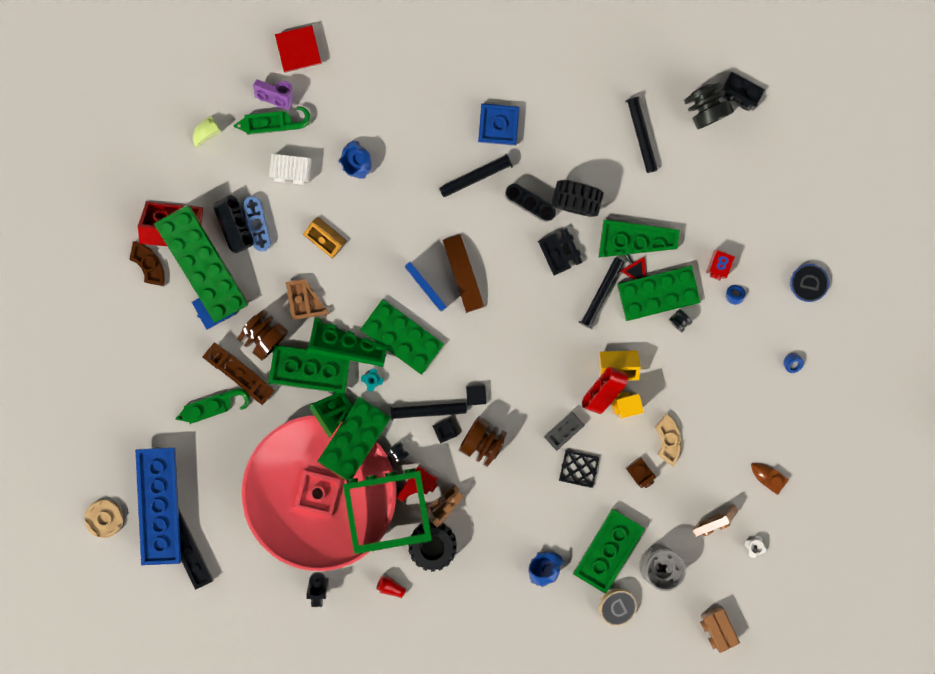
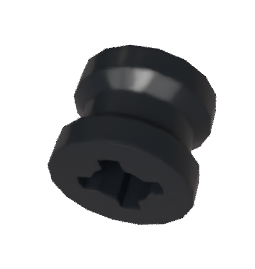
M681 309L677 311L674 317L668 319L681 333L685 331L687 325L693 323L690 317Z
M401 442L385 452L387 456L392 458L394 465L410 455L408 451L403 449Z

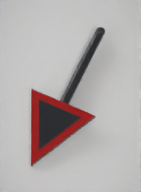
M625 255L630 265L620 272L633 280L646 277L645 257L633 263L630 256Z

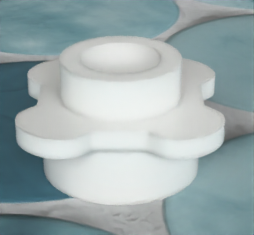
M755 536L754 539L746 540L744 543L745 547L749 550L751 558H755L757 555L764 554L767 551L760 536Z

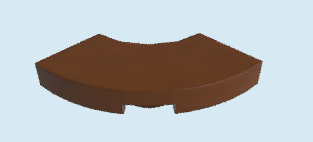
M133 241L129 260L137 263L142 268L144 283L165 286V272L158 256L147 246Z

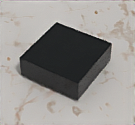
M485 385L466 386L467 406L486 404Z
M450 418L432 426L440 444L458 436Z

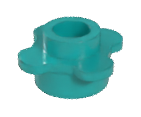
M370 369L368 374L361 376V382L366 384L368 391H374L376 386L383 384V378L379 377L376 369Z

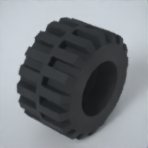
M559 180L556 183L551 204L563 211L595 217L599 214L604 192L587 184Z
M429 521L431 535L440 537L444 542L443 552L437 556H429L422 551L421 543L408 545V551L411 555V560L416 563V566L422 567L425 571L428 569L431 572H435L437 569L439 571L443 570V567L449 566L450 562L453 561L457 550L455 534H453L450 527L448 528L443 522L440 526L436 527ZM423 523L413 530L411 536L424 534Z

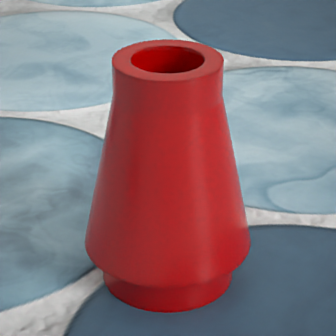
M382 575L376 586V590H379V593L402 598L406 591L405 587L388 575L386 577Z

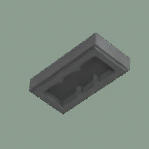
M571 411L543 437L558 451L585 425Z

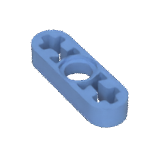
M251 196L245 199L243 207L248 227L254 240L253 246L258 251H267L271 246V239L262 203L258 198ZM251 200L258 204V206H255L256 213L260 212L261 215H254L250 218L249 214H253L252 209L248 208ZM254 219L262 220L263 225L258 230L252 227ZM265 230V234L261 235L263 240H267V243L262 248L260 245H257V242L260 241L259 235L254 236V233H261Z

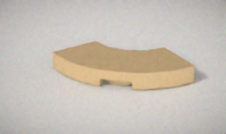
M666 413L654 427L661 438V448L657 455L671 466H674L681 451V437L677 424Z

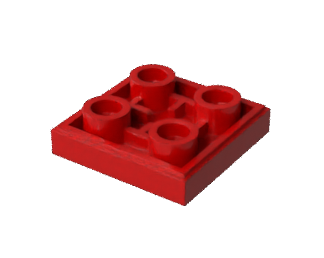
M312 25L275 34L284 73L322 64Z

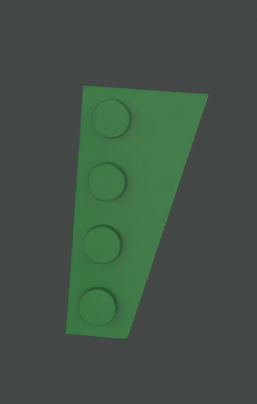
M603 220L598 258L676 250L680 230Z

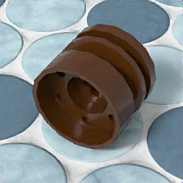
M264 309L257 315H254L244 325L237 338L239 342H243L247 337L249 338L244 345L246 348L255 343L256 346L252 353L261 361L270 355L274 350V345L278 346L289 332L280 323L271 327L270 324L274 318L272 316H269L264 321L263 319L268 313Z
M478 416L458 451L469 457L477 451L476 461L480 462L482 457L486 456L482 465L488 467L501 451L507 432L502 430L498 436H495L498 427L495 426L491 432H488L487 429L490 422Z

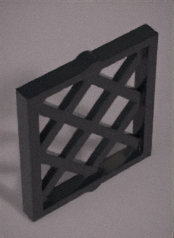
M565 450L559 481L593 488L599 457ZM571 454L579 455V457L574 459ZM569 455L572 461L566 464V456ZM584 457L593 458V459L587 462ZM580 458L585 462L581 467L576 463ZM595 461V469L592 470L589 464ZM574 463L577 469L571 472L568 466ZM587 466L590 472L584 475L581 469ZM566 468L569 474L563 477V470ZM579 471L582 477L576 480L573 474ZM592 474V482L589 483L586 477ZM571 476L574 481L566 480V478ZM584 479L587 484L579 483V481Z

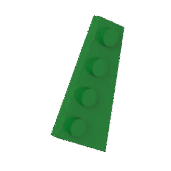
M314 318L308 346L309 353L384 367L386 346L367 338H359L353 332H345L338 329L332 323L326 324L320 318Z

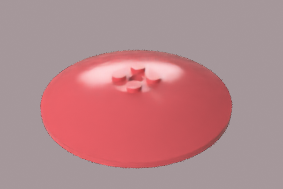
M314 415L300 417L284 423L269 433L259 443L247 463L243 475L241 497L247 524L258 543L268 553L279 561L298 569L328 571L348 566L360 560L369 552L354 554L343 484H347L346 480L317 462L333 435L331 437L327 436ZM377 441L353 479L358 478V481H364L366 476L377 475V478L385 477V473L393 472L386 453ZM396 481L350 489L359 545L380 542L386 533L395 510ZM315 488H319L322 491L320 499H315L312 496V491Z

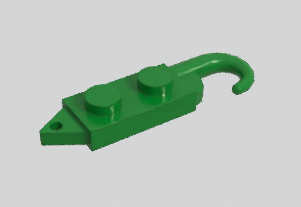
M297 106L296 109L301 110L305 115L304 120L300 122H292L289 114L283 111L244 115V118L233 125V127L246 132L247 135L305 128L309 124L310 113L306 108Z
M232 389L184 406V409L175 420L192 424L227 412L231 407L230 398L238 395L243 396L245 399L244 405L240 407V410H244L250 403V396L244 389Z

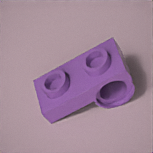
M258 79L253 84L255 98L286 110L291 108L293 90L289 82L281 81L274 86Z

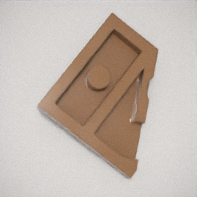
M305 279L285 282L292 320L329 314Z
M456 485L426 508L432 523L436 527L440 526L463 498L461 491Z
M736 506L729 507L728 512L723 514L717 513L698 523L693 529L695 536H707L713 533L714 529L720 528L722 530L731 525L730 522L738 513Z

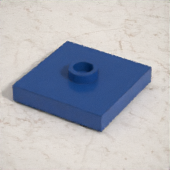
M481 103L478 143L516 146L520 107Z

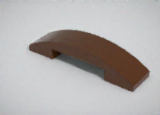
M461 234L442 240L466 313L483 308L484 304Z
M215 342L202 356L212 366L219 369L248 392L247 394L261 405L275 391L250 368Z

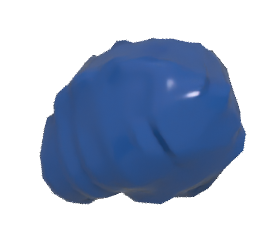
M358 141L349 142L343 148L342 156L338 160L343 167V171L348 176L359 179L366 178L372 166L370 153L360 146Z
M553 551L546 553L538 552L536 557L531 559L528 567L531 583L544 587L555 582L560 574V566L564 563L563 558Z

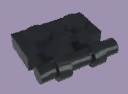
M567 228L560 231L563 236L560 240H558L556 233L538 241L553 276L570 269L571 266L568 261L571 259L574 260L576 266L583 263L580 257L582 254L580 250H577L573 242L574 237L572 234L570 235ZM566 243L571 254L565 255L561 245Z

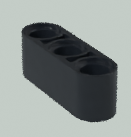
M511 184L507 187L505 197L509 202L543 222H549L555 217L556 209L552 204L518 184ZM515 188L519 191V196L512 198L509 196L508 191ZM528 198L534 199L535 207L528 208L525 205V200ZM549 208L552 211L551 217H543L542 209Z
M229 195L215 202L213 206L214 212L229 249L233 253H239L253 246L254 240L237 198Z

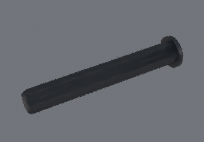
M640 97L626 100L625 103H628L646 172H656L657 165L639 103Z
M506 153L505 157L440 187L439 190L443 197H447L508 167L513 168L512 163Z
M614 258L584 318L578 322L589 329L593 328L591 325L624 264L622 259Z
M464 402L396 408L390 406L391 421L400 418L466 414L467 405Z

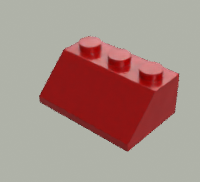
M146 201L138 223L139 244L167 246L154 223L186 205ZM190 206L202 225L203 207Z

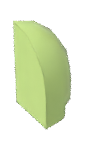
M212 116L196 126L193 132V143L196 148L221 132Z

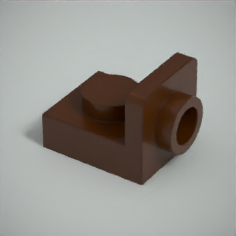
M641 457L625 468L640 488H648L655 482L653 480L656 478L655 474Z

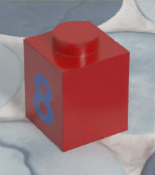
M719 250L713 251L706 273L710 274V278L721 281V278L726 279L735 256Z

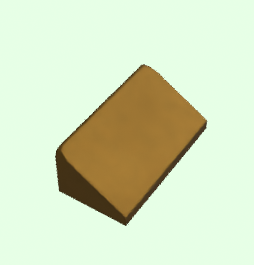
M316 217L303 233L307 239L332 259L347 241L319 217Z

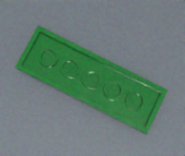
M189 204L154 223L214 323L248 306V301Z

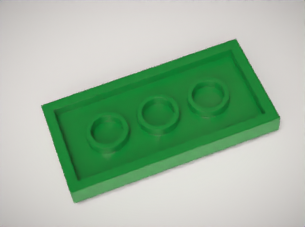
M691 265L617 284L626 321L701 303Z
M383 299L360 329L377 343L386 346L389 352L421 375L444 345Z
M274 345L268 383L345 394L350 360L309 353L306 349Z
M358 397L317 462L344 480L353 479L391 417L361 397Z
M611 508L573 571V575L606 594L645 528Z

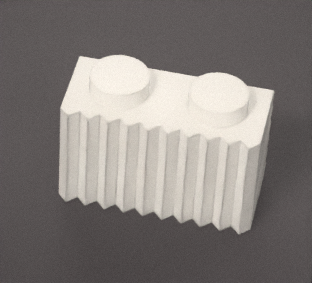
M272 154L269 177L274 179L273 182L285 183V180L293 181L294 185H304V182L309 183L312 160L305 157Z

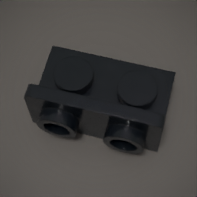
M730 72L720 92L725 91L726 94L723 98L727 101H735L740 104L742 109L753 111L757 108L765 89L734 72Z

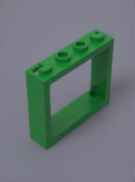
M411 468L404 470V474L397 475L396 471L385 473V477L377 478V475L366 476L364 481H358V478L346 480L347 484H343L354 554L432 541L420 471ZM415 478L424 534L359 545L350 489Z

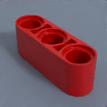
M608 367L583 397L582 408L602 414L626 386L628 374Z

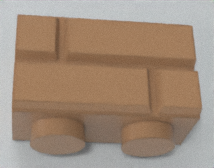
M718 606L700 615L703 620L700 624L704 632H709L711 638L708 641L713 650L717 649L719 653H722L740 644L722 606Z

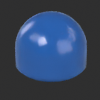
M738 285L728 287L726 299L730 304L738 305L744 301L746 295L744 288ZM731 291H739L740 296H734Z
M791 353L784 358L783 365L787 372L796 373L802 369L804 361L798 354ZM798 362L795 368H790L792 363Z

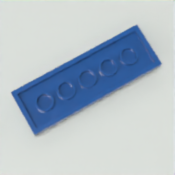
M176 448L136 449L141 565L180 564L181 548Z

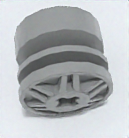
M654 546L647 549L639 562L642 577L654 588L661 591H671L677 588L683 582L686 575V566L683 559L677 553L664 546ZM659 563L663 564V565H662V568H663L662 570H659V569H658V568H659V566H658Z

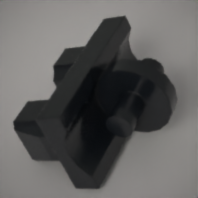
M314 572L309 578L306 599H311V607H323V599H326L329 578H326L320 572Z

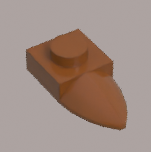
M762 463L751 464L752 471L758 481L776 495L780 493L789 481V479L768 465Z

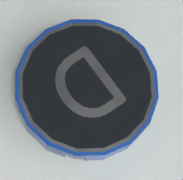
M805 264L798 267L792 273L790 288L799 300L814 302L826 294L829 288V278L820 266Z

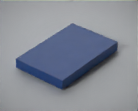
M411 262L407 263L405 268L440 312L447 308L413 264Z

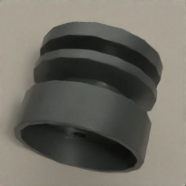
M721 82L705 85L684 99L685 105L692 102L695 103L688 108L689 112L694 110L699 112L692 118L697 130L734 113L729 100L719 101L726 94L725 91L715 93L716 90L722 87Z

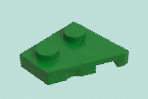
M335 393L312 403L309 408L327 436L331 437L352 405L345 394Z

